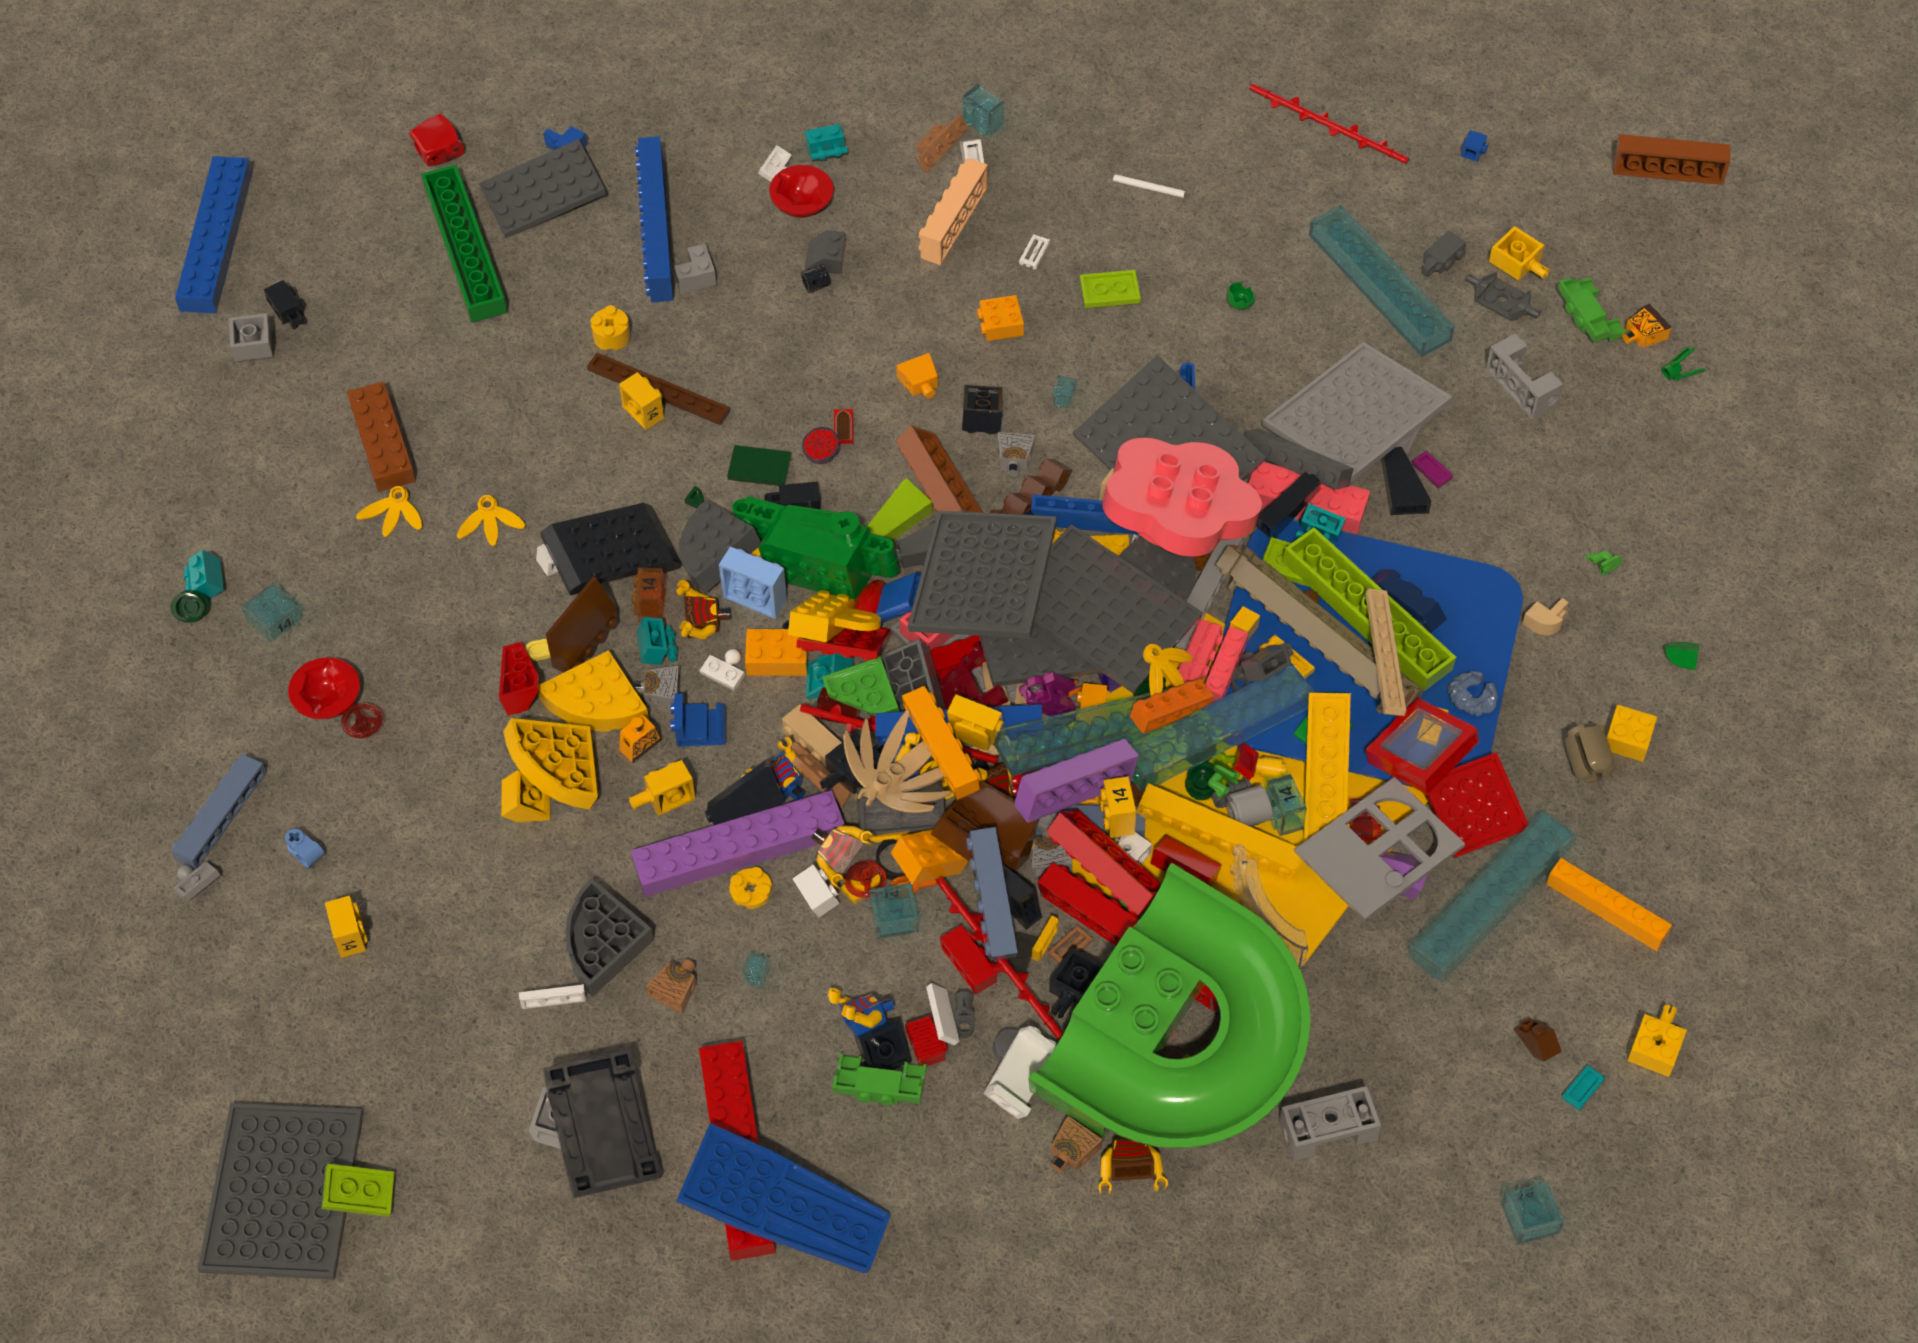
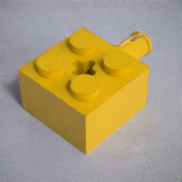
M1515 226L1491 249L1489 262L1518 281L1530 271L1542 279H1545L1550 272L1549 268L1539 263L1542 258L1544 244Z
M682 760L672 762L658 771H652L644 776L645 791L628 797L633 810L650 802L658 816L696 799L693 779Z
M1671 1005L1663 1006L1660 1019L1647 1014L1644 1015L1627 1060L1667 1077H1670L1687 1031L1672 1024L1677 1009L1673 1006L1669 1014L1668 1011Z

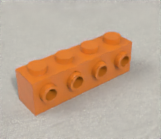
M1201 679L1188 681L1182 686L1172 687L1166 692L1156 693L1150 698L1136 701L1129 717L1139 730L1146 734L1208 710L1214 695Z

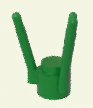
M1685 347L1668 364L1662 367V374L1668 380L1674 379L1678 381L1681 378L1705 371L1704 368L1680 374V371H1682L1680 362L1695 351L1694 347L1689 351V348Z

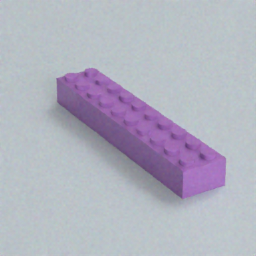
M831 790L631 850V855L644 897L819 845L811 839L817 828L829 834L833 828L836 829L838 826H845Z

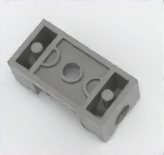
M1515 333L1491 346L1486 370L1532 420H1535L1557 408L1563 384L1552 372L1534 381L1531 380L1528 374L1523 372L1522 361L1524 360L1523 355L1526 353L1527 345Z
M1367 1086L1283 1106L1279 1119L1292 1161L1314 1156L1316 1145L1353 1136L1356 1145L1377 1141L1381 1128ZM1333 1114L1337 1117V1120L1335 1122H1328L1325 1116Z

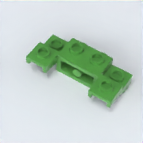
M1591 277L1583 280L1567 278L1559 281L1558 290L1566 300L1565 308L1567 313L1571 314L1576 326L1581 329L1583 334L1588 333L1594 343L1606 338L1610 342L1622 338V334L1627 332L1619 324V318L1606 320L1607 315L1595 298V296L1599 295L1600 290L1594 287Z
M840 1053L832 1087L833 1093L853 1095L860 1102H879L886 1106L899 1105V1101L920 1104L927 1064L919 1066L905 1062L902 1075L901 1071L862 1067V1056H858V1058L847 1057Z

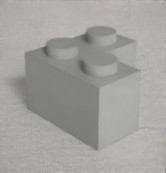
M706 244L687 248L689 262L674 266L675 279L680 293L716 285L715 270Z

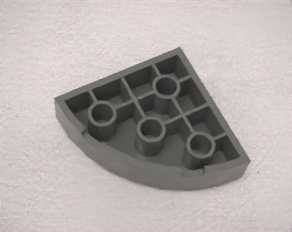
M706 499L698 506L682 531L679 542V555L691 581L700 592L705 594L721 580L719 563L730 547L742 549L746 553L751 554L759 547L761 541L754 527Z
M1142 536L1125 548L1119 555V557L1185 601L1189 598L1196 578L1194 556L1174 554L1147 541Z
M917 639L879 656L884 665L899 712L906 711L903 706L902 695L925 686L928 693H933L936 707H941L942 710L946 709L930 648L923 641Z
M592 878L579 891L567 917L565 934L569 959L580 984H584L585 990L592 997L654 940L652 928Z

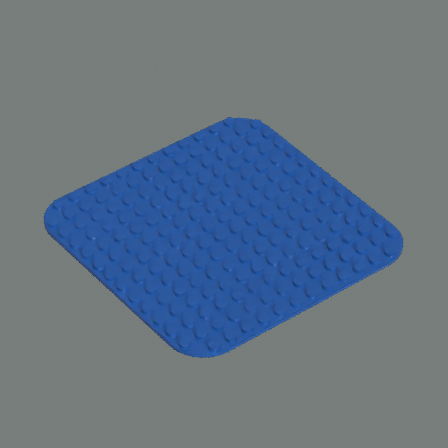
M1293 520L1276 539L1293 543L1298 539L1295 537L1297 531L1306 532L1307 529L1301 527V522ZM1258 528L1250 537L1247 547L1263 560L1270 538ZM1343 531L1338 541L1329 539L1338 550L1370 579L1381 570H1395L1401 574L1400 579L1406 583L1410 581L1423 591L1422 595L1428 600L1433 598L1439 603L1447 620L1431 634L1456 656L1453 670L1427 689L1420 699L1435 707L1448 710L1449 714L1476 727L1478 730L1479 743L1454 768L1490 755L1523 604V594L1518 582L1505 570L1486 563ZM1292 582L1303 592L1312 590L1308 586ZM1237 586L1224 628V638L1230 627V622L1244 606L1259 614L1260 620L1257 630L1247 641V646L1243 653H1258L1259 647L1263 643L1267 644L1269 638L1276 635L1285 643H1290L1291 648L1312 664L1315 670L1301 683L1282 669L1264 681H1250L1248 691L1244 694H1236L1229 687L1221 708L1210 706L1208 710L1203 711L1205 722L1211 732L1224 742L1239 746L1244 742L1257 751L1307 762V745L1294 737L1293 734L1308 716L1309 693H1350V723L1353 724V728L1350 731L1349 772L1384 781H1389L1393 778V776L1368 763L1366 749L1399 715L1379 713L1376 708L1382 701L1381 698L1375 699L1372 697L1366 687L1356 684L1350 674H1345L1339 670L1338 664L1327 660L1321 650L1311 647L1305 637L1302 638L1295 634L1294 628L1283 624L1277 614L1267 611L1261 601L1254 600L1250 597L1249 591ZM1318 595L1321 607L1373 648V645ZM1470 671L1483 673L1484 680L1480 685L1470 686L1467 688V691L1473 698H1478L1483 694L1486 684H1495L1498 694L1495 709L1489 714L1482 713L1479 717H1476L1475 714L1465 713L1464 710H1459L1451 702L1447 689L1453 678ZM1243 681L1235 682L1239 687L1245 686ZM1420 716L1387 751L1425 770L1459 735L1443 727L1437 746L1418 741L1417 736L1424 719L1423 716ZM1397 779V780H1398L1399 782H1401L1403 785H1405V786H1410V785H1408V784H1406V783L1400 781L1399 779Z

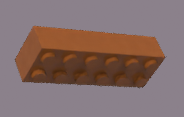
M1619 134L1613 157V175L1723 185L1730 164V144Z
M384 381L346 391L377 491L382 492L395 486L416 482Z
M911 425L896 442L900 447L899 451L906 457L908 466L915 472L917 481L924 487L926 496L934 504L933 508L937 512H958L963 510V512L983 513L936 434Z

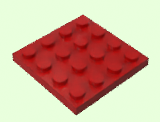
M845 628L828 642L798 637L796 647L802 648L806 652L817 650L822 651L826 655L837 653L842 654L846 658L856 656L862 657L866 661L871 659L877 660L891 637V630L879 628L872 631H860Z
M1497 752L1453 768L1426 795L1434 815L1465 843L1464 848L1453 855L1454 859L1531 829Z

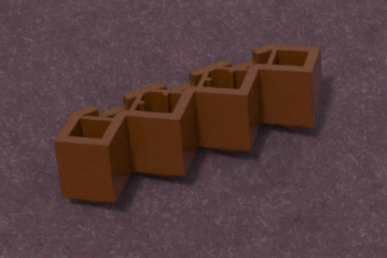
M1045 459L1039 467L1040 471L1037 476L1028 475L1023 480L1020 493L1010 492L1004 499L1002 510H991L990 513L1031 515L1032 494L1051 496L1056 490L1060 492L1065 487L1073 470L1056 459Z

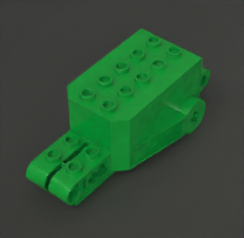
M747 496L746 499H738L732 505L734 516L754 527L761 541L758 547L761 558L770 563H777L784 568L785 583L816 592L820 590L829 591L832 595L845 594L856 601L860 591L866 586L871 575L892 578L899 573L900 568L893 541L889 538L870 533L869 527L860 525L858 516L852 512L844 511L838 513L794 505L783 506Z

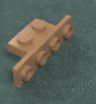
M957 115L949 125L936 124L932 126L930 131L915 146L917 152L921 153L917 160L924 172H928L969 129L962 115Z
M794 742L791 749L795 751L797 756L792 763L823 793L826 792L819 782L830 774L829 770L799 742ZM839 782L830 791L832 790L838 807L843 808L852 793Z

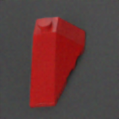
M522 641L503 646L499 699L508 716L527 711L539 691L540 677Z

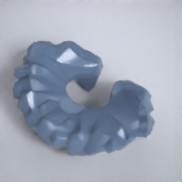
M1470 671L1453 678L1447 689L1451 702L1454 703L1455 707H1458L1459 710H1464L1465 713L1475 714L1476 717H1479L1482 713H1491L1496 707L1498 694L1495 684H1486L1483 694L1478 698H1473L1467 691V688L1480 685L1484 680V675L1478 671Z

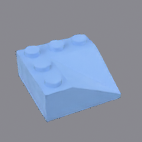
M730 547L719 563L723 598L776 619L787 602L784 568L777 563L765 561L759 556L750 555L742 549Z

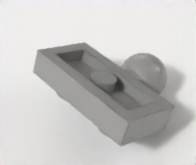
M206 861L196 870H193L189 865H182L177 870V876L182 881L174 886L173 889L177 895L188 902L218 878L220 874L217 869Z

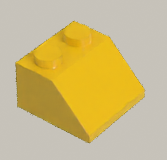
M517 770L502 780L501 816L515 822L550 820V796L544 794L531 784Z

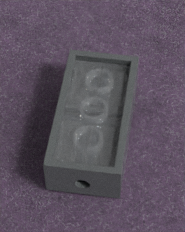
M939 780L926 787L908 792H942L943 788ZM864 787L857 788V797L860 793V790ZM867 797L857 798L858 827L875 835L932 830L944 814V798L919 803L935 806L932 811L919 813L895 810L883 804L876 797L870 806L866 805Z

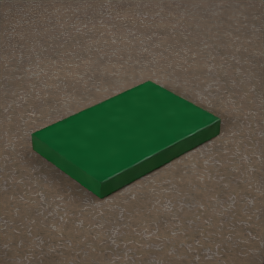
M734 445L727 479L774 486L785 485L792 452Z

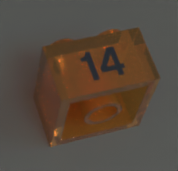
M638 568L637 576H634L633 580L634 588H636L635 592H632L634 615H637L638 623H641L643 617L663 618L665 584L662 568Z

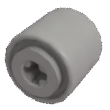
M1262 785L1234 792L1227 796V811L1231 819L1250 827L1272 820L1271 803Z

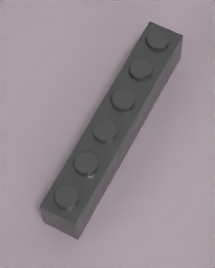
M1259 428L1245 432L1244 437L1266 456V460L1301 475L1305 471L1309 475L1314 474L1320 480V483L1336 490L1350 486L1354 468Z

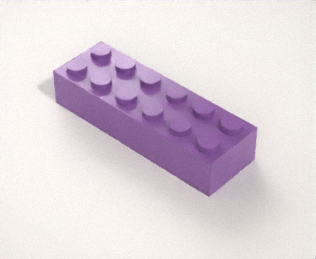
M1122 739L1117 742L1113 741L1101 748H1095L1085 754H1079L1069 760L1060 761L1053 766L1044 767L1037 772L1028 773L1021 777L1014 806L1029 823L1100 796L1103 780L1129 777L1131 783L1139 755L1126 739Z

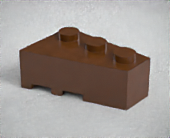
M958 799L942 815L931 835L970 862V859L973 857L972 851L967 850L966 838H969L970 831L986 829L987 827L985 825L981 826L974 819L976 815L972 811L968 812L962 805L963 801Z

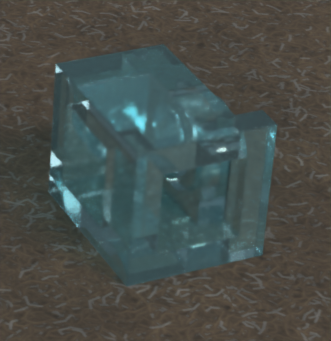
M1058 375L1057 385L1054 386L1052 396L1055 397L1054 404L1056 406L1070 407L1076 392V379Z
M748 954L743 966V984L764 989L770 971L769 959Z

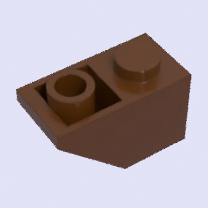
M1526 1019L1520 1025L1513 1028L1533 1057L1541 1061H1546L1562 1052L1555 1031L1549 1026L1533 1019Z

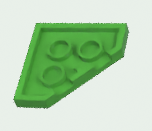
M878 657L877 660L871 659L822 677L829 698L874 716L875 713L899 712L881 657Z

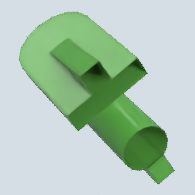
M1607 550L1586 555V559L1588 561L1593 560L1594 565L1605 560L1600 563V573L1602 572V576L1618 568L1623 560L1621 556H1613Z
M1216 764L1213 768L1216 773L1209 779L1208 786L1214 789L1218 798L1221 799L1229 791V787L1220 782L1222 778L1237 785L1240 774Z

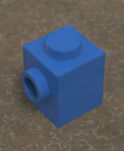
M1470 130L1463 144L1461 157L1478 162L1481 155L1487 152L1489 146L1486 143L1487 135Z

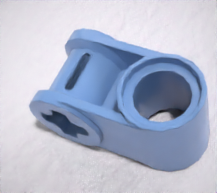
M291 829L286 833L285 841L288 851L306 868H310L325 854L320 845L311 840L301 830Z

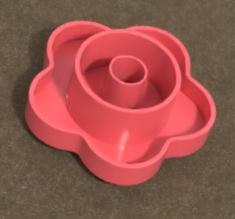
M1135 438L1123 443L1119 448L1113 474L1107 482L1102 506L1107 517L1117 525L1131 531H1136L1147 541L1169 552L1193 557L1205 555L1213 551L1220 540L1239 539L1251 534L1256 527L1262 501L1257 491L1239 478V467L1235 459L1228 452L1217 446L1200 442L1172 445L1152 438Z

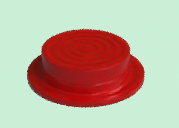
M794 165L781 170L774 176L769 186V195L773 204L786 214L797 218L810 217L820 212L832 200L834 191L832 180L828 174L810 165Z
M329 657L314 659L302 665L293 674L288 686L289 700L294 709L303 716L312 719H332L341 715L354 704L360 691V681L355 669L343 660Z

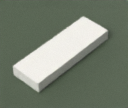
M931 983L926 988L938 1039L956 1045L960 1041L947 989Z
M584 984L519 992L521 1008L528 1009L585 1002L586 992Z

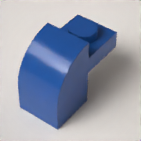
M572 126L563 135L548 128L543 133L545 145L550 149H557L577 139L580 140L583 148L587 146L586 133Z

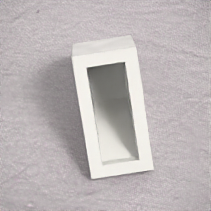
M981 139L960 141L963 163H965L967 158L984 163Z

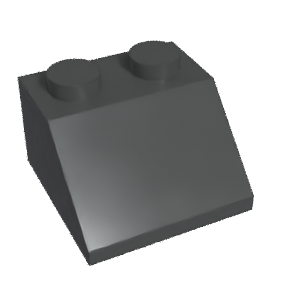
M826 230L810 240L804 270L823 264L828 273L841 274L846 246L845 232Z

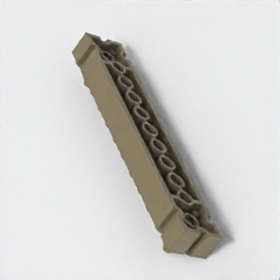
M1236 545L1227 546L1216 565L1221 569L1220 572L1223 575L1233 577L1227 586L1229 590L1234 591L1238 586L1249 591L1251 598L1261 601L1267 611L1277 614L1283 624L1290 625L1294 628L1295 634L1302 638L1305 637L1311 647L1321 650L1327 660L1338 664L1339 670L1345 674H1350L1356 684L1366 687L1372 697L1375 699L1381 698L1375 654L1371 646L1265 560H1261L1246 545H1239L1238 547ZM1400 671L1407 708L1409 704L1420 698L1425 690L1414 681H1410ZM1382 701L1376 708L1381 714L1383 713Z

